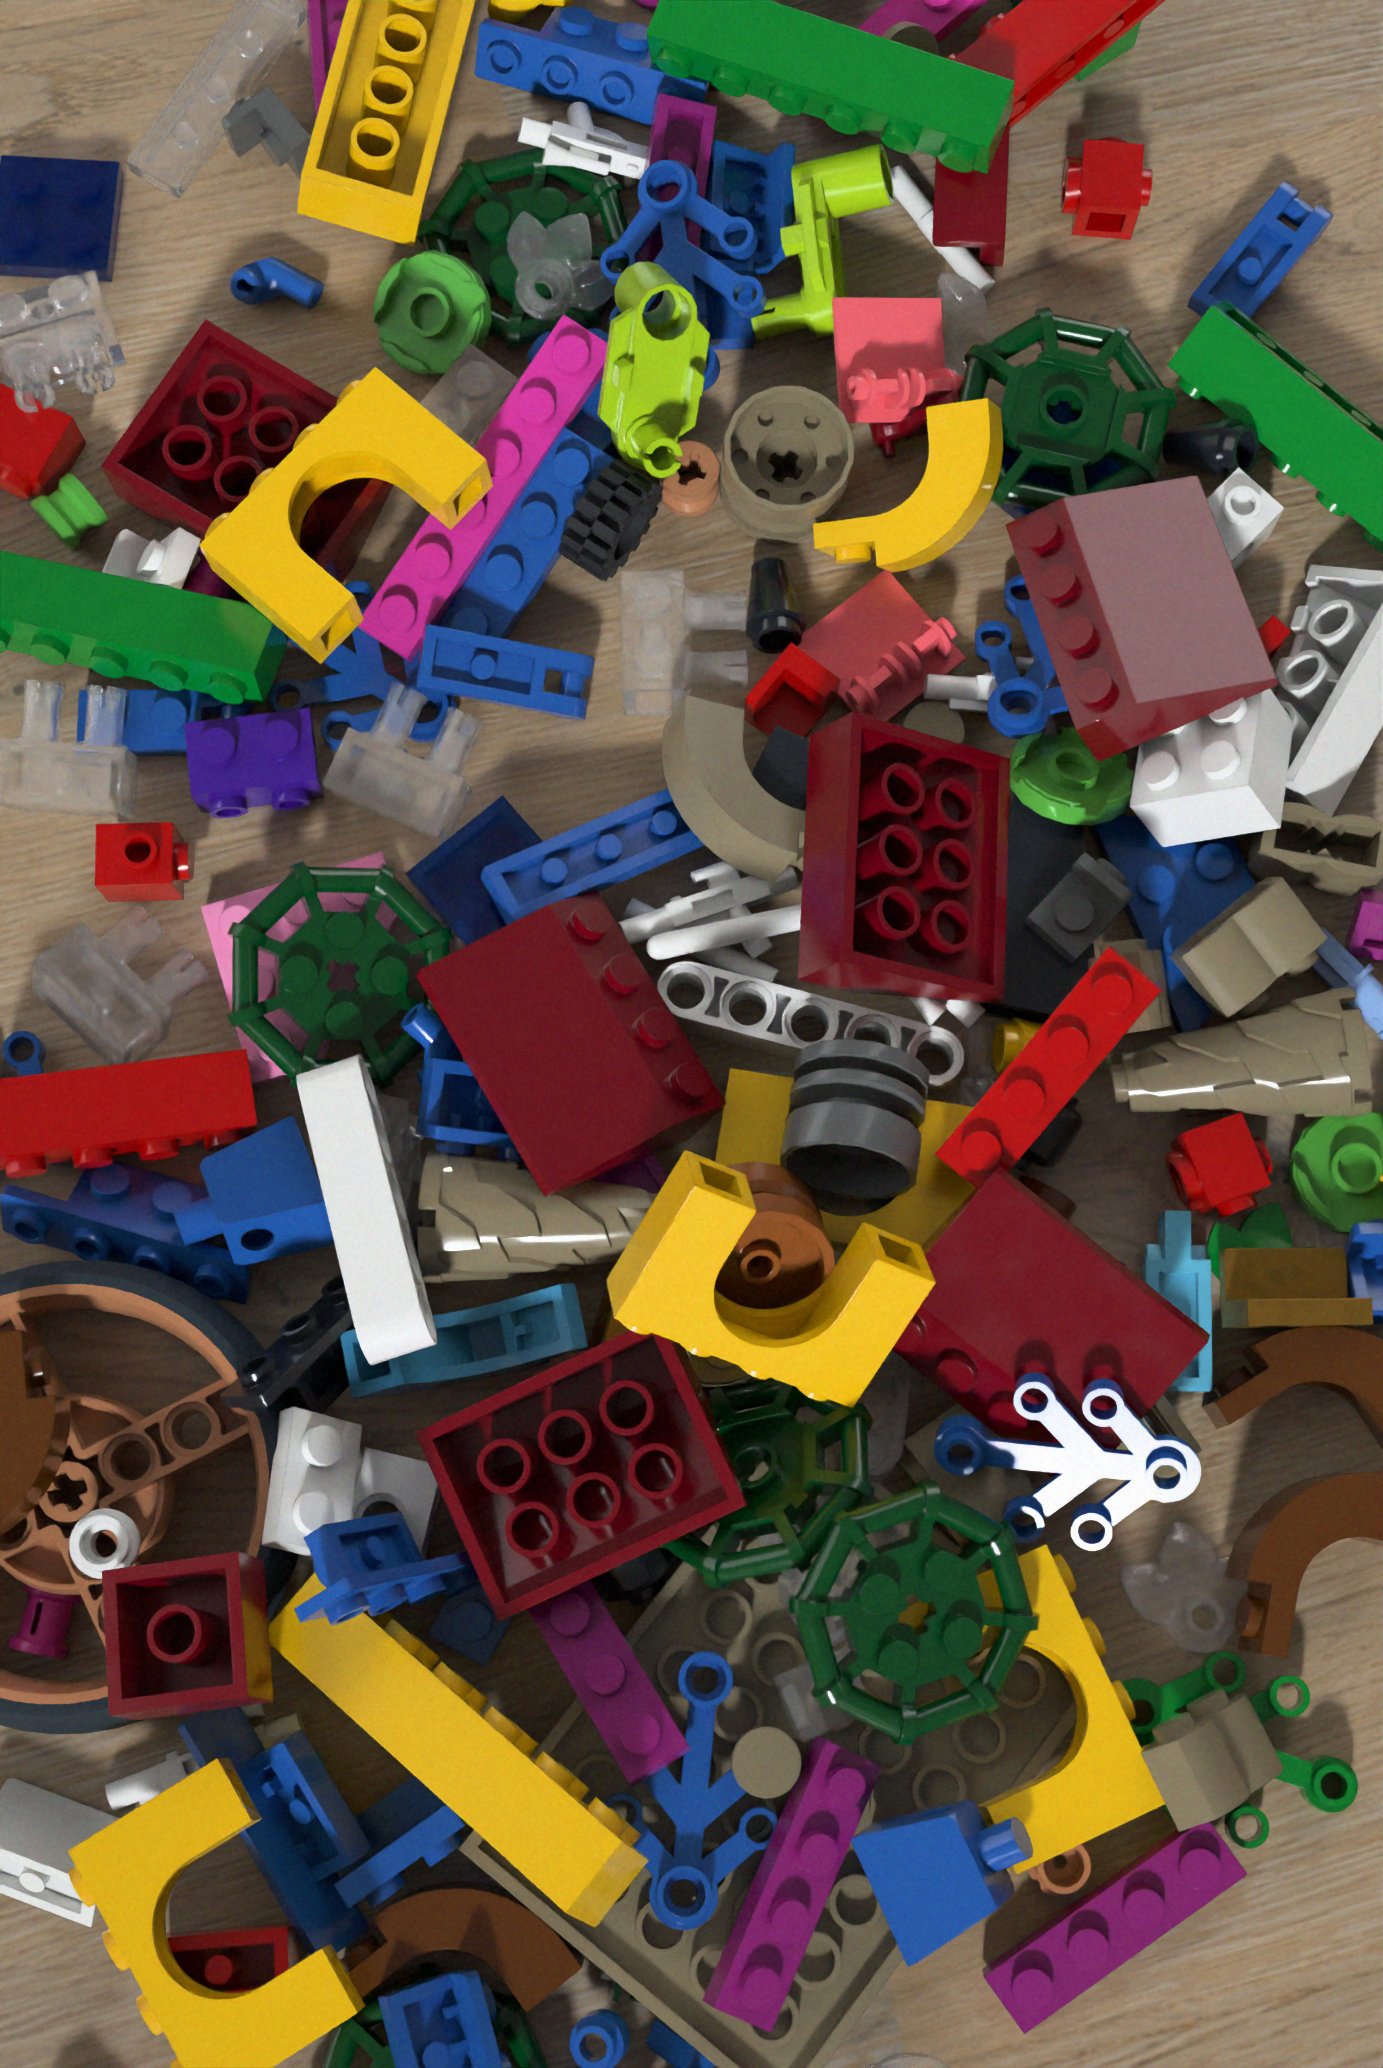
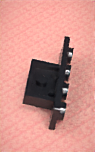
M414 1235L412 1237L418 1257V1237ZM342 1274L324 1285L321 1290L323 1296L307 1312L294 1316L281 1327L279 1331L281 1337L264 1353L248 1359L238 1368L236 1372L238 1378L220 1395L227 1408H264L271 1405L284 1393L291 1407L322 1414L350 1386L340 1336L346 1331L355 1329Z

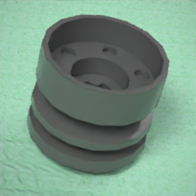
M837 1039L824 1040L806 1046L795 1058L794 1084L790 1090V1105L794 1111L785 1121L780 1165L803 1179L809 1189L836 1197L861 1200L887 1199L908 1192L916 1185L921 1150V1133L917 1128L925 1120V1100L928 1098L930 1080L928 1069L919 1059L905 1051L874 1041Z

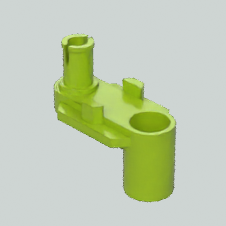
M881 143L792 166L791 178L797 224L781 227L780 235L785 256L798 254L801 281H804V284L801 286L800 292L767 299L766 307L762 313L751 318L755 336L759 341L765 340L767 337L809 328V331L815 333L818 338L834 335L832 298L848 297L838 218L894 204V187L890 165Z
M649 261L637 262L624 270L615 286V302L621 314L610 322L597 414L611 429V440L614 447L628 464L641 470H647L652 476L665 478L675 474L681 466V461H678L675 457H683V452L677 443L678 437L696 425L700 396H702L705 379L703 375L710 333L697 319V305L693 296L658 264ZM663 291V298L659 306L650 312H643L648 300L656 293Z

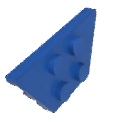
M1119 815L1112 821L1089 826L1102 858L1113 864L1127 880L1126 888L1133 894L1124 910L1136 938L1147 939L1148 950L1161 949L1171 1019L1177 1034L1198 1030L1212 1012L1169 955L1190 936L1217 918L1234 901L1255 886L1234 836L1162 847L1139 817Z

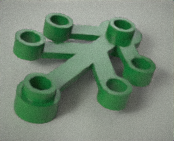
M1226 1651L1213 1652L1205 1658L1202 1666L1161 1686L1142 1678H1130L1121 1681L1132 1702L1142 1699L1150 1707V1718L1144 1725L1135 1726L1129 1721L1140 1746L1143 1747L1154 1742L1156 1739L1151 1731L1152 1728L1179 1715L1180 1713L1175 1712V1710L1211 1690L1223 1688L1225 1693L1238 1690L1246 1678V1668L1240 1657ZM1220 1659L1230 1661L1235 1670L1232 1681L1225 1685H1220L1213 1677V1667ZM1278 1675L1269 1681L1265 1690L1249 1697L1261 1723L1278 1715L1295 1717L1302 1714L1309 1706L1310 1691L1305 1682L1300 1678L1291 1675ZM1289 1682L1297 1689L1298 1700L1293 1707L1285 1709L1278 1703L1277 1691L1282 1684ZM1275 1749L1284 1767L1282 1773L1275 1779L1299 1787L1303 1799L1310 1806L1324 1812L1336 1813L1348 1808L1355 1800L1358 1791L1357 1777L1353 1769L1345 1761L1327 1755L1315 1756L1309 1761H1305ZM1329 1772H1336L1342 1781L1340 1793L1333 1798H1327L1321 1790V1780ZM1247 1799L1238 1807L1225 1814L1224 1829L1227 1837L1233 1843L1243 1848L1253 1849L1261 1846L1266 1841L1269 1835V1822L1265 1814L1259 1809L1252 1807ZM1166 1804L1162 1805L1163 1813L1173 1820ZM1250 1813L1257 1821V1831L1251 1838L1241 1839L1236 1832V1822L1241 1815Z

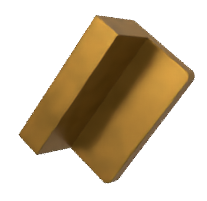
M1342 1248L1222 1249L1219 1252L1222 1328L1373 1325L1372 1298H1348L1346 1253Z

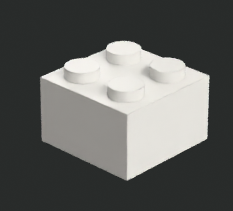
M1269 688L1249 698L1244 699L1242 697L1207 716L1139 744L1130 800L1131 809L1162 847L1281 828L1294 722Z

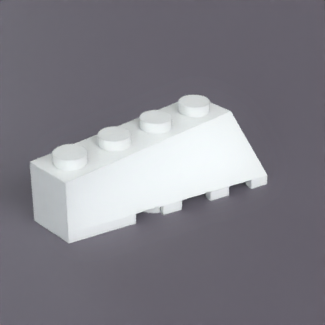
M1310 565L1305 580L1306 585L1310 589L1305 606L1296 608L1290 626L1296 636L1289 657L1280 658L1275 672L1279 683L1276 698L1294 722L1284 802H1295L1312 806L1331 818L1383 726V571Z

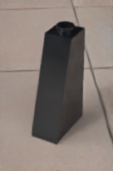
M1012 792L1009 800L1004 1000L998 1003H978L986 1009L982 1015L1009 1021L1017 1017L1044 1024L1089 970L1088 959L1095 958L1094 944L1072 965L1024 922L1028 915L1070 872L1075 861L1085 853L1082 825L1065 824L1041 816L1024 805L1014 792Z

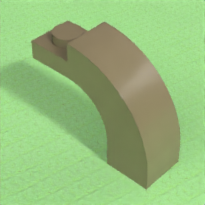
M685 695L663 727L662 763L665 780L672 800L683 820L699 840L714 854L746 874L774 883L789 865L798 867L803 871L806 811L792 808L778 801L766 792L752 775L743 750L744 709Z

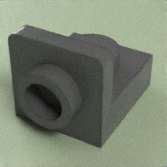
M269 85L254 96H246L237 101L229 113L221 120L229 146L238 157H241L261 143L266 153L277 166L280 167L287 163L298 178L301 179L302 169L311 136Z
M1083 853L1075 861L1070 872L1028 915L1024 923L1073 965L1121 914L1133 894L1126 888V878L1113 864L1102 858L1095 861L1090 855Z

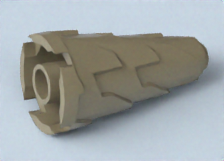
M1352 987L1331 988L1323 993L1291 1000V1005L1254 1012L1244 1018L1236 1019L1226 1024L1171 1035L1168 1041L1122 1052V1064L1110 1065L1115 1102H1128L1130 1112L1179 1111V1116L1236 1112L1262 1116L1304 1114L1305 1117L1346 1116L1348 1118L1369 1115L1372 1109V1101L1370 1099L1355 1100V1092L1372 1089L1368 1046L1360 1008L1342 1010L1341 1007L1342 1004L1355 1001L1356 994Z
M429 1151L423 1166L418 1209H424V1227L417 1226L418 1260L424 1283H445L448 1281L508 1279L517 1275V1273L572 1271L579 1268V1265L617 1263L658 1194L647 1193L646 1190L630 1185L587 1180L545 1197L529 1169L517 1167L518 1165L514 1161L451 1154L445 1151Z

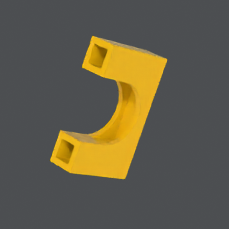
M374 367L362 380L351 382L340 394L336 407L319 424L315 423L306 427L297 437L293 450L275 468H268L263 471L252 483L249 495L231 513L226 512L217 517L209 526L205 539L199 544L211 569L320 664L364 620L355 596L300 548L301 525L307 510L315 499L337 483L354 478H376L401 488L448 529L452 530L493 487L487 460L377 367Z
M730 1068L725 1097L726 1105L723 1109L715 1162L727 1166L758 1161L781 1166L780 1152L785 1121L789 1114L790 1090L794 1078ZM925 1100V1120L917 1128L921 1133V1150L916 1185L905 1194L897 1195L886 1206L869 1214L838 1216L820 1210L823 1226L828 1233L833 1250L844 1252L863 1222L921 1246L976 1189L935 1154L974 1107Z
M684 1150L606 1279L614 1319L619 1320L633 1332L643 1335L654 1333L678 1342L694 1355L700 1357L712 1355L739 1365L741 1369L755 1378L765 1380L771 1377L795 1386L811 1399L817 1401L829 1399L853 1408L936 1283L921 1245L863 1222L827 1279L818 1289L804 1299L773 1309H755L738 1305L722 1296L714 1286L723 1264L757 1211L746 1174Z
M1047 1544L1018 1556L1032 1610L1040 1615L1039 1629L1030 1632L1024 1646L1046 1656L1065 1676L1075 1702L1076 1722L1069 1747L1062 1758L1050 1770L1037 1778L977 1805L987 1828L1011 1817H1017L1025 1826L1032 1843L1033 1856L1006 1868L1008 1872L1019 1874L1165 1804L1141 1755V1751L1148 1744L1143 1747L1140 1746L1129 1721L1136 1719L1133 1703L1119 1680L1110 1682L1099 1658L1106 1654V1647L1101 1634L1089 1616L1081 1619L1070 1596L1071 1593L1077 1591L1073 1574L1060 1553L1052 1556ZM991 1568L976 1575L984 1605L986 1607L1003 1608L993 1569ZM919 1601L908 1606L905 1611L897 1614L898 1622H907L913 1628L919 1626L923 1622V1616L927 1614L928 1604ZM984 1626L982 1630V1643L976 1653L992 1646L1002 1626Z
M229 1758L213 1760L68 1850L75 1864V1867L68 1871L71 1883L81 1901L88 1908L94 1904L98 1907L109 1928L102 1933V1939L111 1959L121 1971L128 1968L131 1969L143 1992L136 1997V2002L145 2023L154 2035L158 2036L162 2032L165 2033L177 2056L176 2059L171 2061V2068H273L365 2007L363 2000L331 1943L265 1985L238 1993L219 1992L198 1984L181 1969L173 1957L167 1940L165 1920L171 1892L180 1876L200 1857L262 1819Z

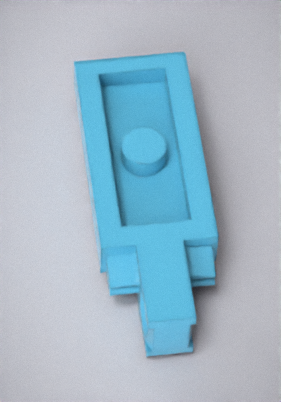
M1164 1210L1163 1213L1158 1214V1244H1146L1144 1246V1260L1141 1261L1142 1280L1210 1334L1208 1343L1166 1391L1211 1392L1213 1388L1211 1260H1206L1205 1245H1191V1211Z

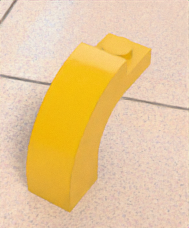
M988 398L926 407L929 456L924 476L914 493L901 505L883 514L814 523L815 549L830 556H835V563L854 564L872 560L871 551L875 550L876 566L891 573L921 566L950 550L974 527L986 509L996 487L1003 454L1001 409Z

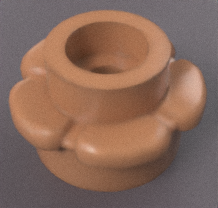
M1086 1841L1059 1854L1065 1857V1864L1060 1868L1054 1866L1053 1861L1055 1857L1027 1869L1028 1874L1033 1880L1039 1881L1040 1889L1048 1895L1063 1897L1076 1892L1085 1886L1092 1873L1090 1846Z

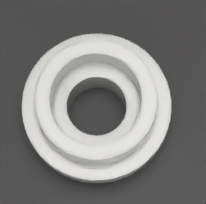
M107 1508L97 1509L84 1515L74 1526L69 1541L70 1554L74 1564L84 1574L97 1579H102V1571L131 1567L138 1557L141 1545L139 1530L134 1521L121 1511ZM110 1530L116 1535L118 1546L111 1556L102 1557L96 1550L95 1542L99 1534Z

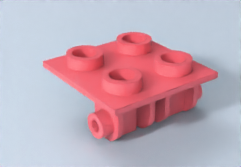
M832 298L838 407L843 412L848 423H898L908 419L913 412L933 404L950 393H955L956 399H959L964 378L960 374H955L951 368H945L941 298Z
M886 570L882 571L803 633L802 641L797 646L841 679L838 697L851 712L885 722L891 720L923 694L926 674L947 675L966 660V657L951 642L957 636L952 624L944 617H940L934 622L895 577Z

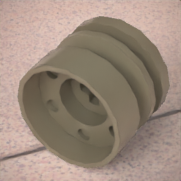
M773 386L751 395L733 413L723 441L719 475L720 498L729 518L747 535L769 544H796L814 537V523L829 522L836 517L854 462L853 433L843 412L825 395L803 386ZM785 470L793 474V478L786 477L782 483L773 479V475L780 476Z

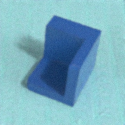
M717 260L740 276L749 275L754 277L753 260ZM695 277L701 322L710 333L709 344L714 350L754 349V330L751 318L746 319L738 316L733 311L726 297ZM753 289L743 290L737 298V303L740 305H748L753 301Z

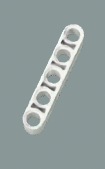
M690 961L671 964L663 971L658 980L657 990L682 1031L795 1061L796 1056L806 1046L824 1040L854 1039L859 1034L873 1032L880 1035L886 1042V1045L901 1049L915 1058L919 1051L927 1048L936 1049L945 1055L949 1063V1070L938 1076L930 1075L929 1096L944 1093L949 1089L964 1063V1050L960 1040L952 1032L937 1026H929V1024ZM683 983L692 984L700 989L704 997L696 1007L681 1009L673 1005L669 1000L668 995L675 986ZM753 1000L763 1008L765 1016L757 1024L749 1026L737 1023L731 1017L729 1011L738 1001ZM813 1016L824 1024L826 1035L818 1041L805 1042L797 1038L792 1031L791 1025L800 1017Z
M359 1054L297 1075L298 1092L357 1338L366 1360L370 1365H375L437 1344L436 1328L377 1095L362 1056Z

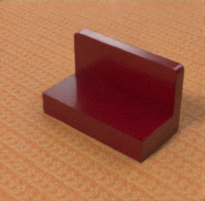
M1010 127L1005 128L988 174L973 169L967 173L954 171L944 166L936 157L932 243L936 247H980V264L982 266H1003Z

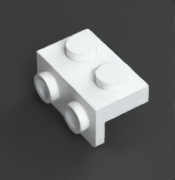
M297 1407L280 1411L277 1446L273 1457L261 1545L300 1554V1564L313 1567V1557L304 1537L324 1524L354 1519L352 1507L355 1483L363 1463V1456L360 1450L363 1425Z

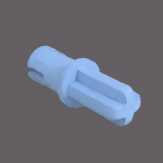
M1320 927L1328 938L1315 950L1319 958L1310 968L1331 988L1352 987L1356 997L1355 1001H1351L1348 1005L1352 1009L1360 1008L1362 1019L1383 1040V985L1370 973L1374 967L1370 963L1364 967L1325 928Z

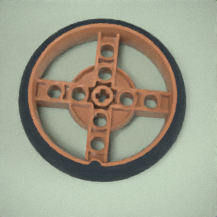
M76 1260L32 1265L1 1274L0 1333L23 1330L37 1336L38 1345L46 1346L34 1320L36 1318L75 1310L119 1313L139 1318L177 1336L199 1352L215 1368L222 1379L144 1418L130 1406L111 1397L93 1393H68L47 1348L51 1366V1380L48 1386H42V1395H56L70 1400L71 1420L68 1442L54 1480L39 1503L26 1516L28 1523L24 1535L14 1543L7 1541L3 1535L0 1536V1570L4 1568L16 1579L41 1591L62 1595L81 1594L105 1646L102 1579L93 1578L81 1572L74 1564L70 1554L69 1541L76 1523L84 1515L97 1509L107 1508L125 1513L136 1524L141 1539L140 1551L132 1566L148 1564L147 1560L164 1537L169 1525L175 1499V1479L251 1441L256 1468V1504L253 1525L245 1554L264 1560L269 1621L285 1593L299 1556L297 1553L261 1545L273 1457L277 1446L279 1413L291 1408V1405L284 1393L271 1405L264 1408H227L220 1397L221 1393L238 1378L236 1375L238 1368L248 1359L265 1352L258 1340L232 1313L208 1295L183 1281L155 1270L127 1263ZM205 1413L211 1424L210 1437L201 1447L189 1449L182 1440V1426L191 1415ZM142 1443L149 1451L150 1465L142 1477L131 1481L123 1473L121 1466L122 1457L132 1445ZM68 1479L84 1482L87 1485L88 1491L79 1495L83 1502V1505L80 1507L62 1502L61 1494L70 1491L65 1483ZM106 1530L99 1534L98 1537L105 1534L110 1536L116 1543V1546H118L117 1537L112 1531ZM0 1668L1 1726L45 1734H86L116 1729L143 1721L109 1716L107 1677L83 1681H52L34 1679Z

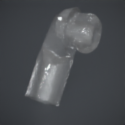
M974 1023L968 1029L963 1024L961 1044L964 1050V1063L958 1074V1096L961 1104L964 1106L975 1107L999 1078L992 1060L995 1030L993 1025Z

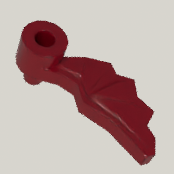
M950 393L929 406L956 403L955 393ZM926 407L913 412L908 419L898 423L869 424L874 446L883 449L885 459H891L896 456L894 444L900 438L928 433Z

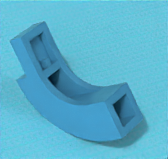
M558 1284L481 1307L432 1315L437 1333V1344L375 1365H370L366 1360L355 1329L346 1331L340 1336L352 1399L415 1392L479 1380L550 1362V1359L588 1349L575 1284Z

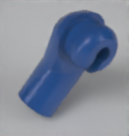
M276 257L265 258L243 266L233 273L229 283L233 296L245 304H261L286 296L308 309H312L318 303L324 287L323 282Z
M418 1003L411 1008L403 1018L401 1027L425 1048L423 1070L417 1071V1079L422 1087L426 1057L463 1062V1056L444 1023L423 1003Z

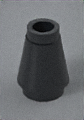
M1238 418L1182 426L1180 428L1172 427L1166 432L1162 445V454L1166 463L1224 480L1238 467L1246 474H1249L1256 464L1259 452V440L1256 430L1251 425H1244Z
M774 557L760 559L751 567L752 576L750 579L745 632L753 641V646L758 651L767 654L783 653L791 642L796 646L801 643L802 633L805 631L807 624L788 572L787 563L782 559Z

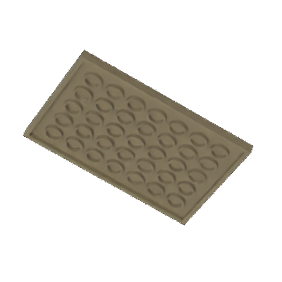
M832 1445L825 1448V1470L841 1472V1452ZM765 1462L758 1465L754 1474L748 1478L749 1481L761 1478L768 1471ZM869 1476V1483L875 1490L870 1504L894 1496ZM820 1495L816 1499L817 1507L812 1517L803 1524L793 1526L797 1534L832 1496ZM911 1520L866 1535L873 1548L907 1537L910 1532ZM712 1525L701 1540L710 1546L717 1529ZM933 1527L931 1542L955 1555L963 1551ZM779 1533L741 1540L737 1552L783 1543V1540ZM853 1549L848 1555L828 1596L841 1597L846 1586L851 1588L858 1574L854 1569L860 1559ZM683 1561L624 1637L684 1738L689 1702L683 1698L678 1688L677 1678L681 1665L691 1655L704 1651L720 1655L729 1664L733 1674V1686L728 1697L716 1705L708 1788L731 1769L732 1751L740 1737L758 1727H774L787 1733L795 1741L799 1749L801 1767L815 1735L882 1766L854 1836L870 1824L889 1817L964 1800H972L976 1805H979L1034 1779L1076 1722L1075 1702L1065 1676L1050 1659L1026 1646H1023L996 1700L999 1704V1708L990 1716L982 1712L915 1737L911 1746L895 1745L890 1735L831 1705L821 1707L811 1694L815 1684L795 1614L788 1612L789 1596L797 1595L809 1570L801 1573L796 1568L731 1581L730 1585L725 1589H718L706 1585L703 1575ZM981 1565L975 1573L978 1575L987 1571V1569ZM915 1594L906 1597L907 1607L919 1602ZM828 1616L825 1617V1621L838 1663L850 1652L841 1617ZM990 1648L976 1653L967 1660L966 1665L975 1677ZM1101 1661L1109 1677L1113 1669ZM702 1666L693 1672L691 1682L697 1692L708 1694L717 1686V1675L711 1668ZM868 1668L853 1680V1685L892 1704L894 1682ZM952 1675L916 1687L914 1706L924 1704L963 1688ZM577 1697L532 1754V1757L537 1759L542 1751H545L556 1762L561 1763L590 1789L582 1799L588 1806L595 1797L604 1803L609 1796L618 1792H627L635 1796L642 1806V1821L673 1856L676 1824L643 1782L634 1787L629 1784L581 1700ZM683 1755L666 1766L679 1784H681ZM792 1788L781 1796L768 1799L745 1793L704 1828L701 1859L738 1831L739 1819L749 1808L757 1806L767 1808L779 1820ZM618 1800L610 1807L629 1824H632L636 1811L629 1801ZM761 1814L751 1817L746 1825V1833L754 1842L765 1841L772 1831L770 1820ZM475 1830L471 1832L459 1848L463 1854L718 2068H824L904 1959L854 1847L850 1843L773 2030L770 2033L717 2010L702 2000L766 1850H756L717 1883L718 1903L714 1913L704 1924L691 1930H677L662 1923L653 1912L649 1900V1888L653 1876L645 1866L594 1928L565 1913ZM687 1879L676 1881L670 1890L672 1902L681 1907L692 1904L697 1895L695 1884Z

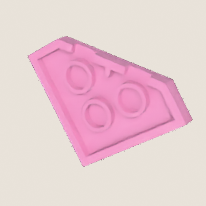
M378 852L333 867L379 868L382 863L385 865L387 863L383 852ZM280 883L201 907L231 1013L233 938L227 933L232 922L239 923ZM317 892L323 911L359 912L367 895L366 893ZM301 899L265 935L283 942L308 918ZM383 900L381 901L375 918L392 935L401 918ZM262 950L258 951V1002L275 996V984H277L275 956ZM334 960L329 962L326 968L332 976L326 983L328 988L335 992L343 987L351 992L357 984L352 977L356 971L355 966L350 961L343 965L336 963ZM281 1008L265 1014L264 1016L301 1052L307 1034ZM235 1026L242 1049H247L251 1082L255 1088L289 1078L238 1026ZM323 1040L316 1059L324 1058L329 1049L328 1043L330 1040Z

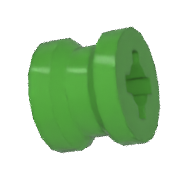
M70 472L59 479L58 489L51 495H39L30 503L45 525L70 551L81 543V535L90 527L100 528L109 521V518L98 502Z

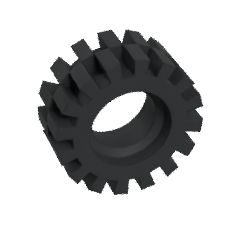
M621 459L611 461L609 467L605 466L600 471L598 480L593 479L588 485L587 494L585 497L581 496L575 505L578 507L576 512L569 516L566 523L569 527L562 533L560 539L562 541L559 546L561 555L599 580L607 581L608 577L612 578L617 573L619 566L623 567L626 564L630 552L636 551L640 545L638 541L643 534L646 535L651 526L649 521L656 516L659 509L657 505L662 501V486Z

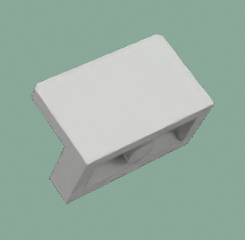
M15 1778L7 1779L0 1790V1893L92 1927L100 1911L96 1904L88 1908L77 1895L69 1878L68 1871L75 1867V1864L68 1850L120 1818Z

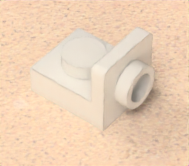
M179 527L162 541L152 540L150 542L134 532L124 529L117 534L102 572L182 589L201 539Z

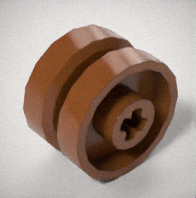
M758 1161L727 1165L729 1168L746 1174L757 1211L719 1271L714 1288L728 1300L738 1305L755 1309L779 1308L804 1299L822 1285L835 1267L834 1250L828 1233L823 1226L822 1216L816 1199L804 1180L783 1166Z

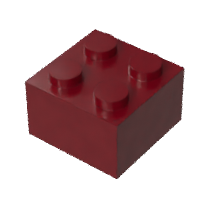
M236 1551L102 1571L109 1716L144 1720L274 1702L264 1560Z

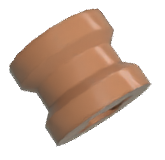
M691 440L677 442L683 452V457H675L678 461H681V466L675 474L659 478V485L663 488L661 492L663 494L662 502L667 509L676 515L685 517L698 516L710 510L717 500L719 492L718 479L720 475L718 458L709 447L701 442ZM691 468L689 474H685L681 477L679 476L678 472L682 473L684 471L690 470Z

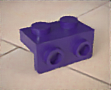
M310 708L184 723L190 794L201 812H210V815L215 818H235L245 815L250 807L272 805L276 810H299L309 806L310 800L325 797L324 786L319 776L314 722Z

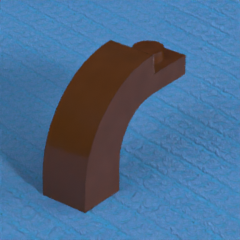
M1305 1326L1283 1331L1243 1349L1242 1352L1256 1373L1251 1375L1246 1366H1243L1213 1385V1389L1218 1397L1202 1406L1216 1429L1232 1424L1289 1387L1300 1385L1316 1386L1327 1389L1345 1399L1360 1415L1383 1450V1339L1360 1330L1341 1326Z
M23 1330L0 1333V1536L25 1518L50 1487L64 1457L70 1430V1400L56 1395H42V1386H48L51 1380V1366L47 1348L45 1345H38L37 1336Z
M1382 1472L1332 1473L1307 1478L1275 1494L1252 1515L1234 1544L1224 1576L1225 1578L1249 1583L1248 1593L1241 1597L1235 1613V1631L1240 1635L1238 1650L1287 1659L1298 1590L1303 1574L1312 1559L1325 1547L1346 1538L1383 1546Z
M453 1881L416 1889L393 1900L380 1909L372 1919L387 1940L380 1944L372 1934L341 1958L340 1961L360 1997L363 1998L400 1967L421 1954L442 1949L464 1951L481 1958L493 1967L524 2010L528 2012L583 1967L585 1958L578 1949L505 1888L482 1882Z

